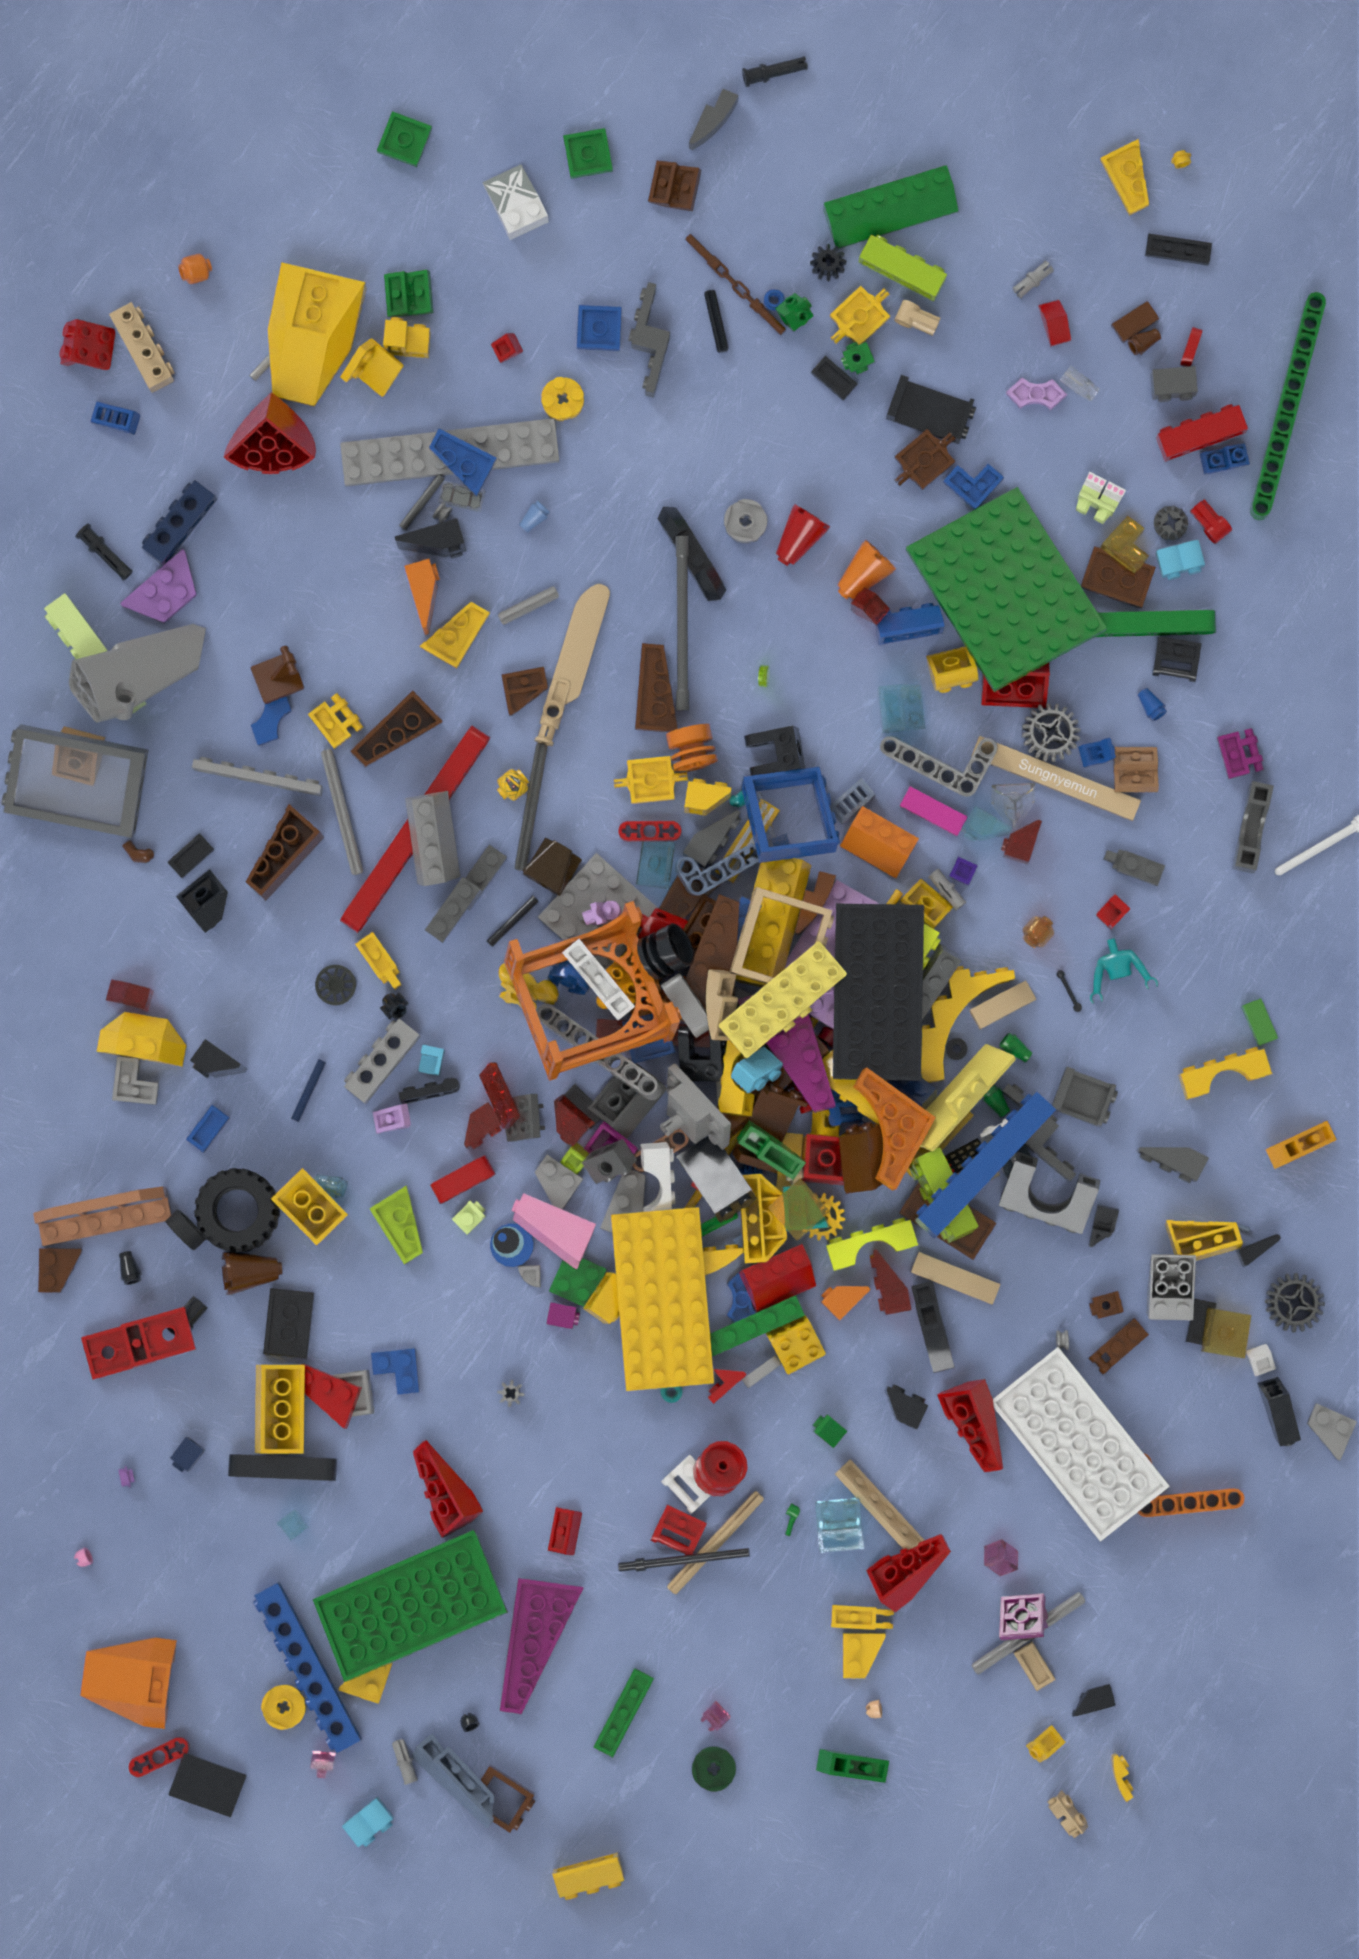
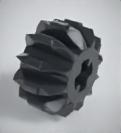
M826 244V250L819 246L818 253H812L814 260L810 261V266L814 267L812 269L813 274L820 272L818 279L821 280L825 275L827 276L826 280L829 282L831 275L838 279V273H844L845 269L842 266L846 265L847 261L842 259L844 252L837 253L838 246L830 250V244ZM826 259L830 260L831 266H826Z

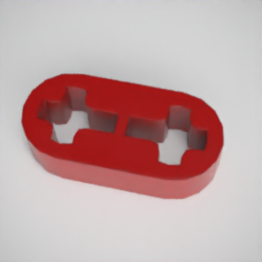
M1192 327L1180 362L1181 366L1191 367L1203 330Z

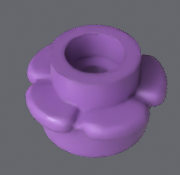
M127 1466L124 1469H119L122 1487L129 1486L130 1488V1483L135 1482L132 1469L128 1470Z

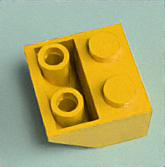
M693 779V782L688 781L684 813L708 815L731 797V787H727L728 784L723 782H715L714 785L706 784V780Z

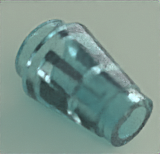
M317 1174L314 1179L327 1194L335 1198H342L346 1192L348 1182L343 1180V1177Z

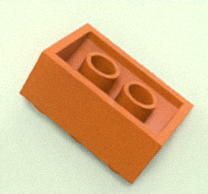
M862 806L840 847L896 879L919 838Z

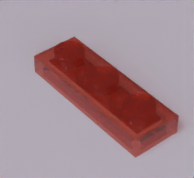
M490 1062L479 1074V1077L502 1129H510L519 1119L520 1114L497 1062Z

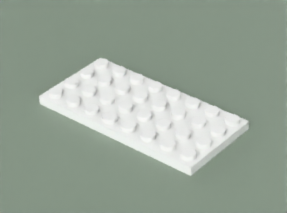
M1059 1347L993 1399L995 1410L1100 1542L1170 1487Z

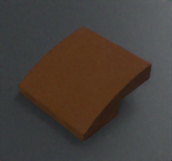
M656 160L648 202L664 207L693 211L702 170L698 167L680 166L676 162Z

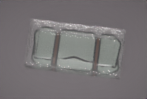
M443 481L438 502H445L446 505L481 512L486 491L481 489L476 497L465 485Z

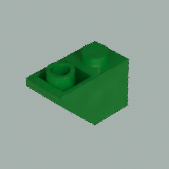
M828 1414L825 1417L820 1415L812 1425L815 1427L812 1432L832 1448L847 1433V1430Z

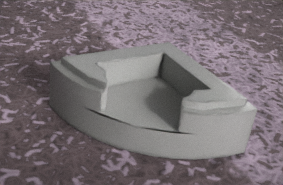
M540 1265L518 1266L519 1273L526 1283L534 1287H541Z

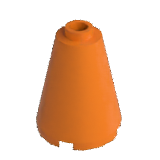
M865 540L838 582V592L846 600L849 597L855 599L894 573L896 568L877 548Z

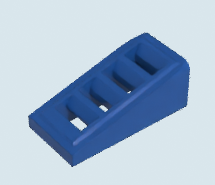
M96 401L90 422L135 435L140 414L133 410ZM103 409H106L104 419L100 420ZM112 411H114L111 422H109ZM120 414H123V415H122V418H121L120 425H119V424H118V420H119Z

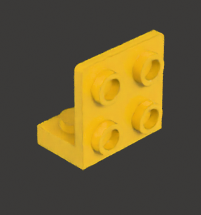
M371 338L359 346L340 378L346 383L352 378H360L383 397L404 365Z
M806 1315L765 1333L787 1374H791L826 1355Z

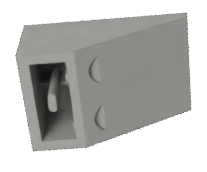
M1151 1254L1146 1312L1149 1319L1193 1320L1196 1255Z

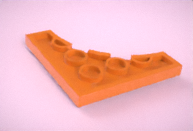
M864 1068L853 1087L869 1102L881 1127L883 1155L875 1179L893 1191L900 1184L936 1117L873 1071Z

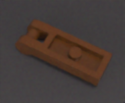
M1133 1318L1088 1359L1092 1363L1095 1362L1100 1368L1099 1372L1103 1375L1149 1334ZM1104 1353L1111 1358L1107 1362L1101 1357Z

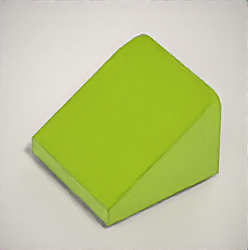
M575 1142L559 1163L578 1175L584 1167L582 1161L589 1153L584 1150L583 1146Z

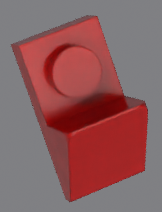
M713 1369L724 1383L722 1385L717 1383L708 1391L711 1394L708 1397L709 1400L714 1404L742 1380L746 1373L743 1371Z

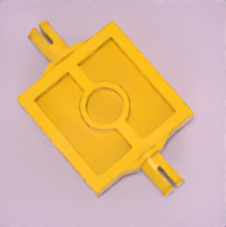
M862 286L854 291L829 316L839 328L830 337L831 340L837 344L846 336L854 343L858 342V345L870 338L890 319V315L881 305V302L890 295L888 291L886 292V289L883 288L875 297L869 294Z
M670 756L627 760V778L614 779V783H617L614 784V788L628 787L631 795V804L675 800V782L688 781L687 772L674 773L671 767Z

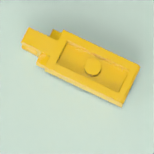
M373 932L355 943L379 980L384 984L389 981L394 990L402 986L396 977L400 973L397 969L398 967Z

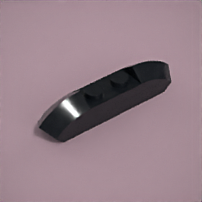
M663 507L657 519L674 548L676 549V536H689L688 570L708 601L721 600L726 592V588L693 532L676 507Z

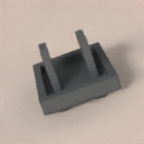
M538 1094L504 1098L507 1142L541 1138L540 1130H545V1126H540L539 1109L544 1107L543 1104H538Z

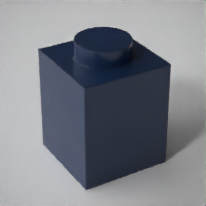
M185 1437L170 1457L174 1461L172 1465L181 1472L184 1469L190 1471L205 1452V1449L191 1438Z

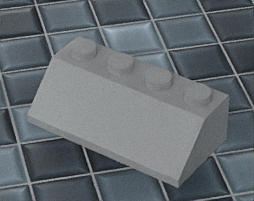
M448 791L405 798L417 883L422 886H428L459 878L460 870Z

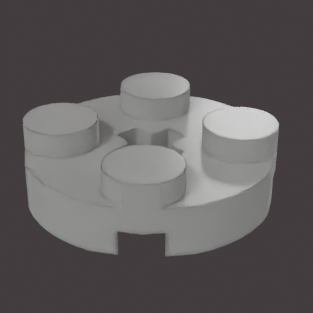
M742 499L727 509L724 517V526L727 534L733 540L740 543L756 542L767 528V516L759 503L750 499ZM745 516H748L749 521H752L751 525L748 524L747 527L742 526V523L739 522Z

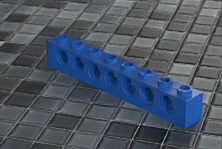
M280 1582L254 1595L256 1600L253 1603L259 1613L263 1612L266 1618L263 1622L269 1633L273 1631L276 1637L274 1643L278 1651L284 1652L287 1658L284 1662L290 1672L294 1671L297 1677L294 1681L300 1692L304 1690L307 1696L305 1702L310 1711H315L318 1717L315 1721L321 1731L325 1730L328 1736L326 1742L330 1750L335 1749L336 1753H339L361 1741L362 1738ZM272 1603H277L281 1608V1612L277 1616L272 1615L269 1611ZM282 1623H288L291 1626L289 1635H283L280 1632V1625ZM294 1642L300 1644L302 1648L299 1655H294L290 1651V1645ZM303 1662H307L312 1666V1671L308 1675L303 1674L300 1670ZM313 1682H318L322 1685V1692L320 1694H314L311 1691V1684ZM323 1702L331 1703L333 1710L330 1714L322 1712L321 1704ZM337 1721L343 1725L341 1733L337 1734L332 1731L331 1725L333 1722Z

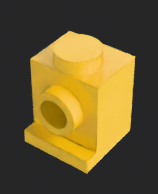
M829 1109L817 1113L812 1111L811 1133L809 1134L839 1137V1125L832 1126L829 1123Z

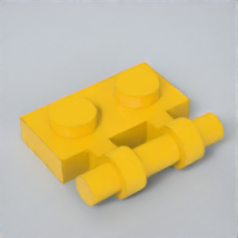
M338 693L331 697L335 703L331 708L324 701L308 713V716L334 749L352 737L347 731L349 727L352 726L356 732L364 728L359 722L360 718L358 715L353 714L347 706L348 702L345 698L342 699ZM339 711H341L347 719L343 723H341V721L335 715Z

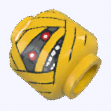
M509 769L497 779L499 788L496 790L504 800L508 797L510 800L515 801L528 791L527 784L529 781L519 769L517 771Z

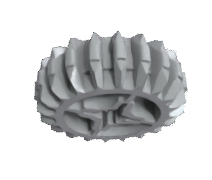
M1047 703L1045 711L1041 705L1038 706L1039 714L1032 710L1030 713L1033 718L1029 716L1025 718V721L1030 725L1023 724L1022 729L1028 731L1022 733V738H1029L1024 742V746L1031 744L1032 747H1030L1028 752L1032 753L1036 750L1035 758L1037 759L1040 754H1043L1044 762L1047 761L1048 756H1051V761L1055 762L1056 755H1058L1060 760H1063V752L1070 756L1072 752L1068 747L1076 749L1077 745L1072 741L1080 740L1078 735H1074V733L1081 731L1080 728H1073V726L1078 724V720H1070L1074 713L1071 712L1065 715L1067 707H1064L1062 711H1058L1059 704H1055L1054 710H1051L1050 703ZM1046 716L1056 717L1051 724L1038 721ZM1061 721L1068 728V738L1064 737V734L1059 730ZM1056 724L1054 733H1056L1057 736L1052 735L1051 737H1049L1048 741H1045L1048 733L1045 730L1049 731ZM1034 727L1043 735L1040 745L1034 737ZM1053 741L1064 744L1058 749H1046L1047 745Z

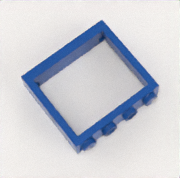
M820 767L743 777L741 790L759 863L836 852L837 845L840 843V833L838 830H835L836 817L835 813L830 810L831 797L829 793H826V777L824 778V775L821 774ZM812 784L826 839L769 847L756 791Z

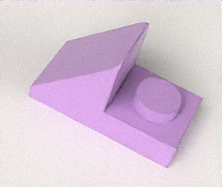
M400 1104L373 1112L376 1134L409 1128L411 1125L407 1104Z

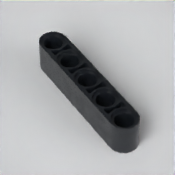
M229 1454L228 1476L336 1481L337 1459Z

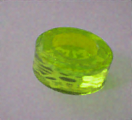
M761 665L758 673V685L760 687H768L769 665Z

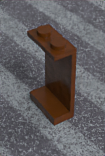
M771 1084V1086L765 1085L759 1091L753 1104L752 1117L748 1116L745 1125L750 1120L780 1142H783L798 1106L806 1107L808 1103L804 1100L802 1094L796 1090H790L789 1092L776 1084ZM737 1141L732 1154L738 1162L777 1174L778 1170L757 1158L755 1153L743 1147Z

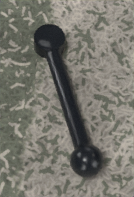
M1059 970L1056 975L1061 979L1074 1004L1073 1010L1075 1012L1081 1011L1082 1005L1077 1003L1064 977L1065 972Z

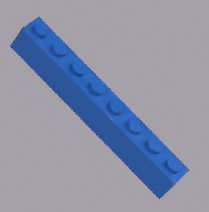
M1038 1092L1033 1096L1029 1093L1020 1102L1023 1105L1018 1112L1014 1109L1005 1118L1008 1121L1005 1126L1002 1127L999 1124L991 1133L993 1138L988 1143L984 1140L976 1149L978 1154L973 1159L969 1156L961 1165L964 1169L959 1174L954 1172L946 1182L949 1185L944 1190L939 1188L931 1196L934 1201L929 1206L924 1204L916 1212L919 1217L915 1222L933 1239L944 1230L1056 1111Z

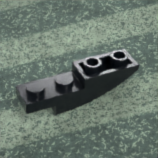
M933 1281L911 1286L933 1373L955 1368Z

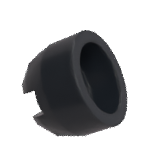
M468 1713V1715L464 1714L461 1717L460 1723L464 1732H470L480 1725L475 1714Z

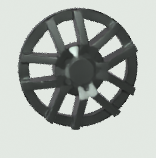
M342 965L327 966L316 977V993L323 1002L329 1005H342L348 1002L355 993V977L348 968ZM330 969H335L334 976H332L327 971ZM339 969L344 970L341 978L337 976ZM324 973L330 977L328 981L321 978ZM346 973L350 975L352 980H344ZM319 981L325 983L326 986L319 989ZM345 983H352V989L344 988ZM328 989L330 992L323 997L320 992ZM343 991H349L351 993L347 998H345ZM341 993L343 1000L337 1002L336 994ZM333 994L334 1002L326 1000Z

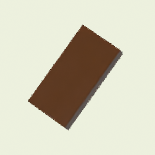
M1146 301L1112 323L1111 326L1122 343L1131 339L1132 335L1140 333L1157 322L1159 317L1149 302Z

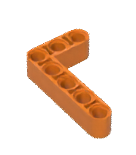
M1145 1454L1146 1457H1147V1458L1150 1460V1462L1152 1463L1151 1458H1150L1147 1454ZM1235 1488L1159 1495L1150 1502L1151 1510L1148 1513H1143L1140 1510L1137 1514L1142 1517H1155L1236 1509L1243 1505L1245 1497L1242 1491ZM1232 1492H1236L1239 1496L1238 1502L1234 1505L1228 1501V1496ZM1210 1494L1215 1495L1217 1498L1216 1505L1212 1507L1206 1503V1498ZM1189 1496L1195 1500V1505L1191 1509H1187L1184 1506V1500ZM1167 1498L1173 1502V1507L1170 1511H1165L1162 1508V1502Z

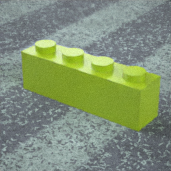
M871 235L859 256L858 263L934 302L946 281L947 274L944 273L945 270L937 265L931 266L925 263L926 260L918 255H914V257L906 253L907 250L901 246L895 245L894 247L888 244V241L882 236L877 235L875 237Z

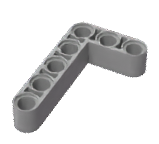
M895 736L885 737L881 741L880 749L886 756L954 792L968 797L973 795L980 785L998 750V744L993 738L982 739L964 772ZM887 740H893L896 743L895 751L889 752L885 749V742ZM991 742L994 746L993 752L990 754L984 753L982 744ZM912 750L916 756L915 760L912 762L906 761L904 752ZM931 760L934 762L935 769L932 772L925 771L923 768L924 761ZM975 761L981 762L984 766L983 771L980 773L974 772L971 767L972 763ZM946 770L952 771L954 780L951 782L944 781L942 778L943 772ZM968 780L973 783L974 788L971 792H965L962 789L961 784L963 781Z

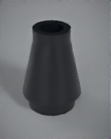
M132 1252L120 1253V1274L124 1285L140 1282L142 1273Z

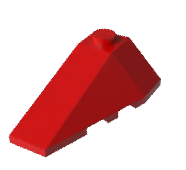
M986 1380L968 1381L938 1393L937 1396L948 1420L952 1419L958 1428L957 1433L960 1438H965L970 1446L969 1451L984 1472L1002 1470L1003 1462L994 1404Z

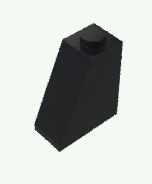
M1279 1377L1257 1383L1274 1437L1279 1446H1291L1295 1442L1300 1441L1301 1437L1290 1395Z

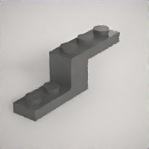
M648 282L647 288H642L640 300L643 301L641 309H636L634 321H637L635 329L631 328L628 341L632 342V349L655 354V356H650L648 368L651 369L650 375L645 376L642 386L643 389H646L645 396L654 398L670 340V331L647 326L657 290L656 284Z
M489 844L466 878L462 877L425 931L444 943L466 910L470 911L506 861L507 856Z
M1008 1083L1002 1090V1093L1022 1108L1023 1105L1020 1102L1025 1098L1022 1095L1024 1091L1016 1084L1011 1086ZM1051 1115L1024 1144L1070 1182L1076 1175L1073 1172L1075 1168L1066 1160L1062 1163L1056 1158L1058 1154L1049 1146L1043 1147L1044 1143L1059 1127L1056 1123L1058 1120Z

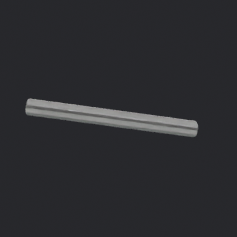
M327 749L321 752L330 792L352 875H359L363 873L353 829L333 751Z
M1076 1593L1047 1613L1048 1620H1046L1048 1627L1084 1604L1085 1599L1082 1594ZM1020 1639L1007 1640L978 1659L971 1666L976 1674H980L1027 1641Z

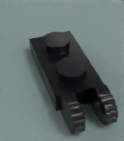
M452 1077L450 1079L446 1078L442 1084L429 1082L424 1084V1087L418 1089L415 1086L403 1088V1092H399L401 1104L453 1094L459 1090L460 1085L457 1079Z

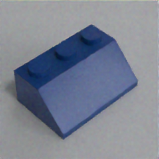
M933 603L922 604L921 608L912 609V607L900 608V612L891 613L890 610L881 611L878 613V616L874 617L878 645L943 634L945 627L939 605L934 606Z

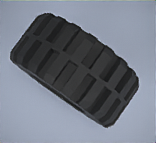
M229 1168V1170L217 1172L215 1176H211L206 1180V1184L199 1189L200 1193L198 1198L196 1197L195 1199L196 1210H194L197 1227L201 1230L206 1240L225 1251L239 1253L258 1248L266 1240L270 1239L272 1232L277 1228L280 1210L271 1200L276 1191L264 1177L248 1169ZM232 1190H244L250 1193L258 1206L256 1220L250 1227L242 1231H232L225 1228L217 1216L219 1200L224 1194Z

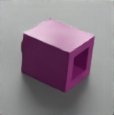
M550 1302L546 1324L573 1329L574 1325L578 1326L580 1313L576 1312L577 1307Z

